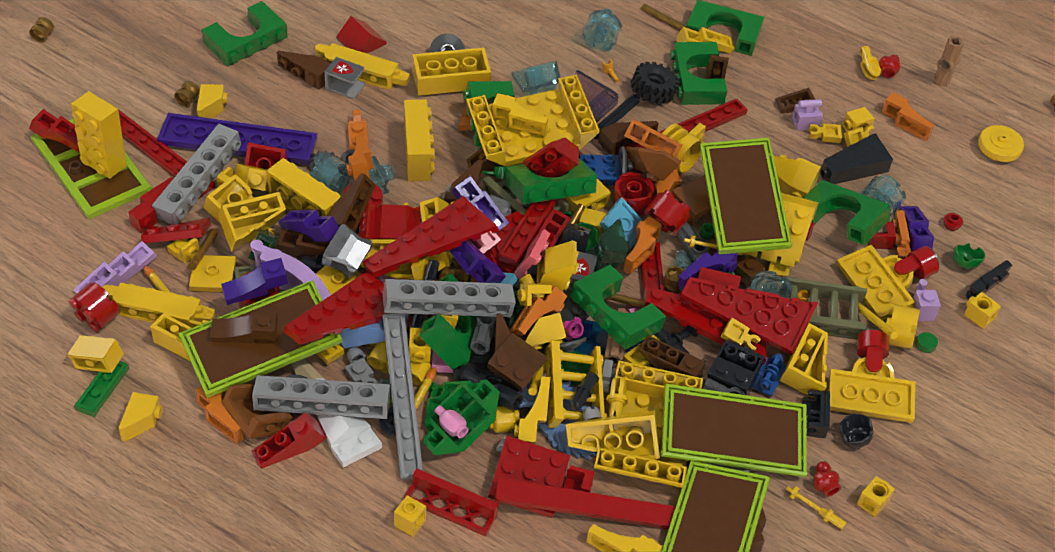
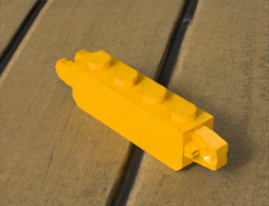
M334 43L330 46L325 44H317L315 46V52L317 53L315 56H319L329 63H332L338 57L363 66L364 71L357 80L387 90L391 89L394 84L406 86L410 80V74L400 70L399 63Z
M121 282L119 286L107 284L102 286L109 293L107 297L110 301L115 300L120 308L118 316L154 323L164 312L190 317V320L198 322L203 320L210 321L216 315L215 309L201 305V299L192 296L188 297L173 292H164L154 288H145Z

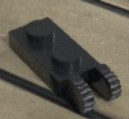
M1005 260L971 284L970 290L965 295L966 298L976 297L985 289L987 291L991 290L997 281L1003 282L1010 275L1008 271L1012 264Z

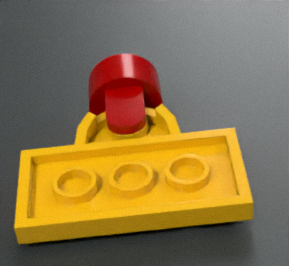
M869 245L837 259L836 263L852 286L867 288L863 301L871 312L881 320L892 317L889 315L891 303L908 307L915 306L914 299L907 292L914 276L920 280L932 276L939 271V260L935 252L928 246L908 253L907 258L900 259L898 255L881 258L875 248Z
M867 329L858 334L857 355L861 358L856 361L851 372L830 369L828 384L830 411L863 414L869 417L913 423L915 420L916 381L894 378V370L890 362L887 363L883 360L889 355L890 339L883 331Z

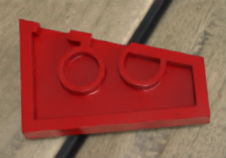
M210 218L171 224L164 227H148L141 235V240L144 243L203 237L211 226Z

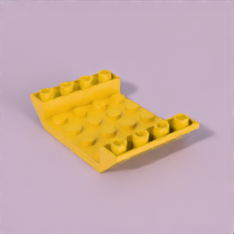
M577 74L559 78V89L516 98V102L523 108L548 118V132L546 136L510 128L509 121L494 118L493 104L488 105L485 95L466 99L486 159L505 167L523 163V160L550 142L562 138H567L577 145L580 150L599 133V128Z
M618 361L615 377L618 378V394L621 377L627 383L626 396L628 397V404L623 406L622 414L655 410L660 453L665 384L701 389L703 378ZM610 405L608 407L607 417H609ZM598 448L594 469L683 488L687 460L661 457V453L660 459H648Z

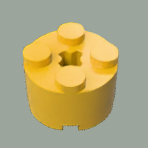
M891 303L889 315L892 317L887 318L886 324L898 332V337L896 339L890 338L889 345L912 349L920 310Z

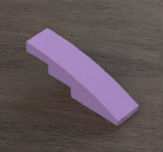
M141 241L128 254L123 251L109 265L104 261L74 291L78 293L90 282H95L101 287L106 284L119 286L120 282H126L154 260L157 255Z

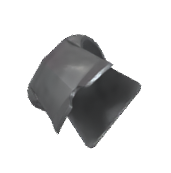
M342 224L325 250L321 264L344 272L347 278L351 279L356 275L362 261L370 252L372 241L362 239L345 224Z

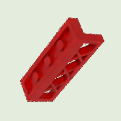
M418 468L414 471L412 485L404 496L405 498L408 495L424 504L426 511L483 536L488 534L498 515L499 503ZM418 489L425 492L426 497L417 499L412 497V495ZM441 499L446 502L447 506L437 508L433 505L432 501ZM462 508L466 510L467 515L458 517L454 515L453 510ZM483 517L488 521L485 527H481L475 524L473 519Z

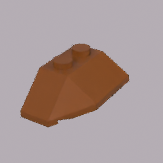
M627 147L625 149L630 160H632L635 170L640 172L641 177L645 179L648 177L654 182L656 180L664 181L682 162L666 151H655L640 147Z

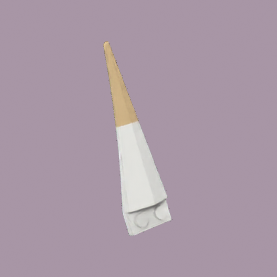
M305 359L291 364L296 375H302L308 379L325 380ZM315 414L327 437L326 440L333 455L343 468L382 448V442L363 417Z

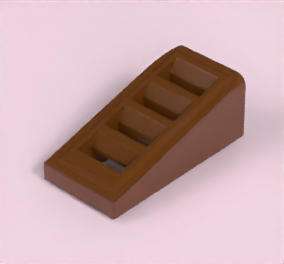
M810 88L775 98L781 114L793 112L795 105L798 104L797 101L815 100Z

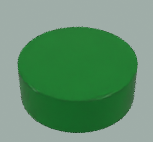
M929 332L920 333L916 340L917 348L925 353L935 351L938 345L937 337Z

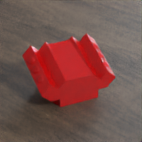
M367 204L360 220L359 237L362 239H398L422 223L420 206L413 208L408 205L382 204L374 206Z

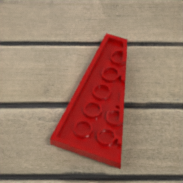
M462 196L362 261L364 268L376 278L398 270L400 265L411 261L412 264L419 262L418 258L426 255L430 257L461 246L462 242L473 238L475 241L480 239L482 234L490 231L494 234L499 232V229L492 220Z
M366 271L285 326L283 332L301 345L322 339L323 335L334 333L336 335L342 333V330L347 328L353 330L378 323L380 319H383V314H391L384 313L382 295L384 283Z
M693 277L689 278L680 295L681 298L727 322L734 318L750 328L748 333L759 336L761 340L790 355L794 353L818 302L814 301L810 303L800 301L799 298L794 297L792 299L780 297L779 294L759 290L739 289L733 285H719L713 281Z
M646 287L644 307L652 303L666 318L671 316L679 320L680 325L684 327L689 325L697 329L698 334L721 345L724 344L725 339L721 335L728 323L727 321L681 298L679 294ZM760 340L756 344L751 341V344L756 347L754 352L765 356L762 364L764 365L766 361V342Z

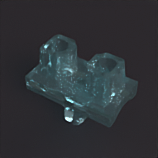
M373 156V169L369 170V176L374 178L370 179L380 187L383 194L389 193L387 184L394 179L393 176L396 170L392 165L383 164L381 166L377 158Z

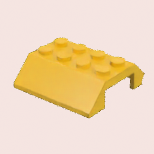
M781 193L792 247L789 249L761 251L760 259L776 263L779 256L781 257L780 264L794 268L795 262L800 263L807 234L819 202ZM759 251L743 252V254L757 258Z

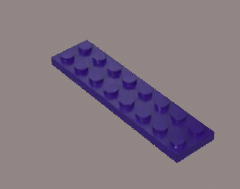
M168 113L157 141L164 143L166 146L198 150L216 126L221 124L239 132L241 146L233 155L246 157L248 142L287 149V158L290 163L309 165L318 137L317 133Z

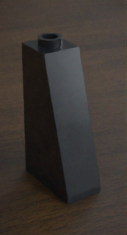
M875 133L824 159L820 175L825 181L838 184L889 172L893 158Z

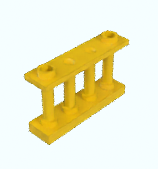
M551 340L545 349V356L548 357L545 362L546 377H550L547 409L548 428H557L564 419L584 421L583 412L569 411L563 408V400H571L576 392L565 391L562 388V380L583 382L586 374L564 371L561 369V361L591 364L590 372L595 373L599 377V381L592 390V396L587 398L586 402H591L592 406H596L602 418L607 417V413L604 412L603 355H601L600 346H596L590 355L563 352L560 350V341Z

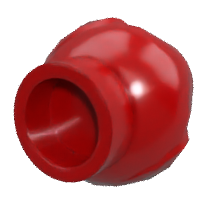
M894 54L889 57L883 56L879 61L881 75L885 78H893L901 68L900 58Z
M819 462L816 465L813 486L817 491L823 492L826 497L833 496L841 490L839 484L840 476L836 471H832V467L827 462Z

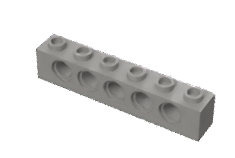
M221 124L216 126L153 203L152 207L155 210L156 218L169 224H178L180 220L184 219L188 210L196 204L197 199L207 190L209 184L218 176L223 166L228 164L231 156L235 151L239 150L241 141L238 131Z
M385 279L382 293L384 313L434 315L440 313L441 315L497 316V313H501L503 317H511L515 306L512 284Z
M257 375L252 394L253 409L387 419L390 384Z

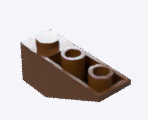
M277 51V61L280 68L285 69L295 77L302 79L319 90L325 85V70L331 63L319 56Z
M648 335L639 348V352L658 369L699 378L702 377L705 366L704 361Z

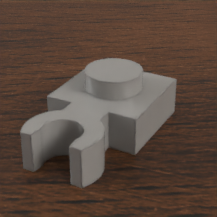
M364 358L344 367L345 373L352 382L378 384L377 380L374 379V372Z
M606 359L602 374L604 400H607L610 382H612L616 374V370L612 369L613 361Z

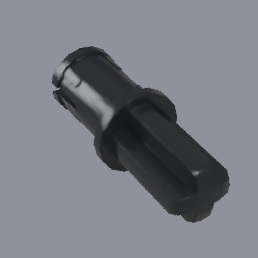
M588 372L581 385L576 387V393L570 401L571 409L581 410L587 398L592 396V390L599 381V377L595 373Z

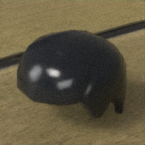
M851 414L840 422L841 438L847 446L861 448L868 445L873 439L874 430L872 422L867 416Z

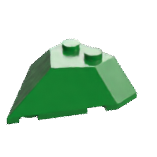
M481 380L480 383L452 381L444 382L443 385H437L435 382H432L428 389L430 391V398H427L425 416L427 435L424 436L423 443L434 455L464 452L496 420L499 391L488 380ZM438 406H442L445 410H454L466 420V427L469 430L463 438L450 436L441 427L440 416L435 413V409Z

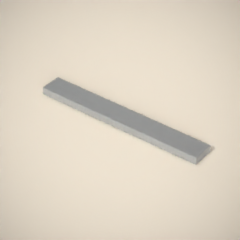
M383 314L401 481L412 480V475L416 468L423 471L405 314Z

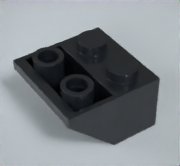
M725 340L708 371L707 379L710 378L728 388H740L745 395L749 396L756 383L765 356Z

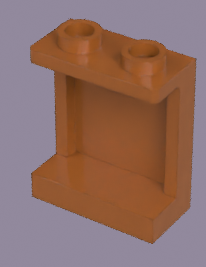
M705 175L672 190V194L675 196L674 199L679 203L687 204L691 208L689 211L690 218L687 220V223L692 227L696 226L698 218L711 213Z
M255 383L230 386L221 402L249 439L274 435L287 426L292 419L289 412L276 413L275 411L254 410L252 394Z

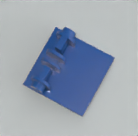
M580 155V159L597 174V179L601 180L603 185L605 182V186H615L616 180L620 178L618 156Z
M775 354L771 359L766 357V361L762 365L753 387L754 390L770 397L773 396L786 367L783 364V356L781 354Z

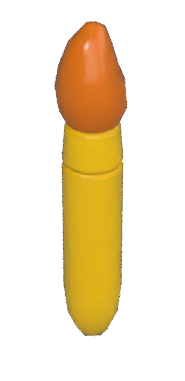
M144 266L145 276L151 280L159 291L170 292L155 274V271L148 266Z
M431 368L427 372L425 380L414 397L416 410L431 383L435 380L437 368Z

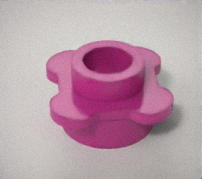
M579 317L563 322L566 333L565 339L570 341L583 335L584 327Z

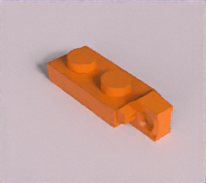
M353 110V120H349L348 123L350 150H355V136L363 135L369 147L366 119H361L360 110Z
M896 210L895 218L891 220V222H894L896 232L894 243L898 245L896 255H898V258L904 259L911 252L909 246L910 238L905 213L903 210Z

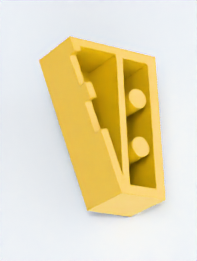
M279 192L221 206L218 219L231 252L282 219L286 208Z
M164 312L150 326L153 341L190 361L181 339H179V333L208 321L190 320V317Z
M808 323L779 381L807 396L810 390L825 391L827 385L825 373L827 371L826 355L828 333Z

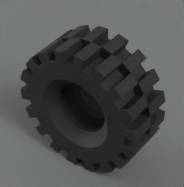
M649 61L645 62V64L642 62L636 67L630 87L633 88V93H637L636 96L638 98H643V101L646 102L648 100L650 104L656 102L657 105H661V103L665 105L667 102L670 103L679 85L678 76H675L674 71H669V67H663L661 63L657 65L656 62H652V64Z

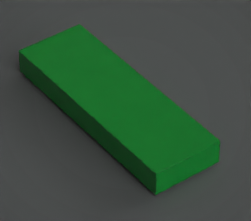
M119 361L112 373L98 372L74 405L75 410L95 418L130 369L129 364Z

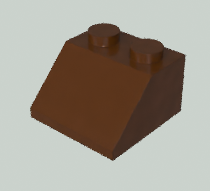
M512 333L488 362L487 368L523 393L548 357Z

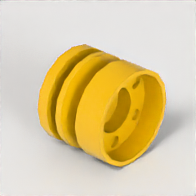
M676 123L671 124L662 134L683 145L676 158L682 161L678 166V173L684 174L699 159L701 155L700 143L704 142L695 135L688 134V131Z

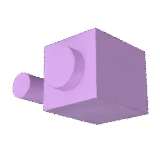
M821 99L800 100L795 105L792 119L796 131L808 130L810 124L819 126L820 121H822V111L818 108L822 106Z
M920 279L913 296L915 301L913 308L920 310L918 321H935L941 306L936 290H926L927 281Z

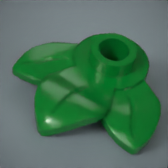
M494 166V171H482V174L496 177L497 179H506V167Z

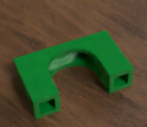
M697 0L686 28L698 32L702 27L708 29L714 25L729 26L739 34L735 52L752 56L762 30L764 17Z
M263 1L247 8L248 20L258 30L252 35L244 37L231 35L217 22L201 29L203 43L226 66H230L288 37L287 23Z
M674 42V48L670 50V60H673L672 70L676 73L675 76H678L677 96L681 98L682 105H722L725 103L728 92L725 79H703L692 75L688 71L692 68L708 67L710 55L719 56L717 42Z
M468 81L467 87L463 91V99L466 100L485 95L489 105L493 104L497 94L509 95L511 97H515L512 81ZM467 104V115H470L471 119L470 129L474 133L473 143L474 146H477V150L482 148Z
M580 158L579 165L562 176L554 178L535 175L522 164L506 167L505 185L523 204L596 193L597 174Z
M821 180L803 198L819 202L812 221L815 224L825 214L834 210H849L856 213L847 224V239L864 246L890 219V204Z
M608 265L574 282L570 297L626 350L645 340L648 335L652 336L660 332L666 316L652 303L632 313H622L610 308L604 299L620 291L624 277L614 267Z
M451 273L437 280L459 282ZM439 313L423 322L419 336L451 369L463 366L470 360L472 350L470 345L477 324V316L458 315L454 329Z

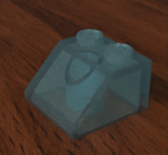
M557 61L511 72L522 92L529 91V94L540 92L539 88L545 87L546 90L557 87L556 84L559 83V78H561Z

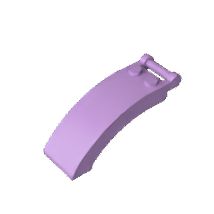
M260 240L251 242L250 246L252 252H254L256 263L255 269L260 267L262 262L282 258L288 284L279 286L280 291L283 292L313 280L322 300L330 296L322 280L305 264L278 249L264 246Z

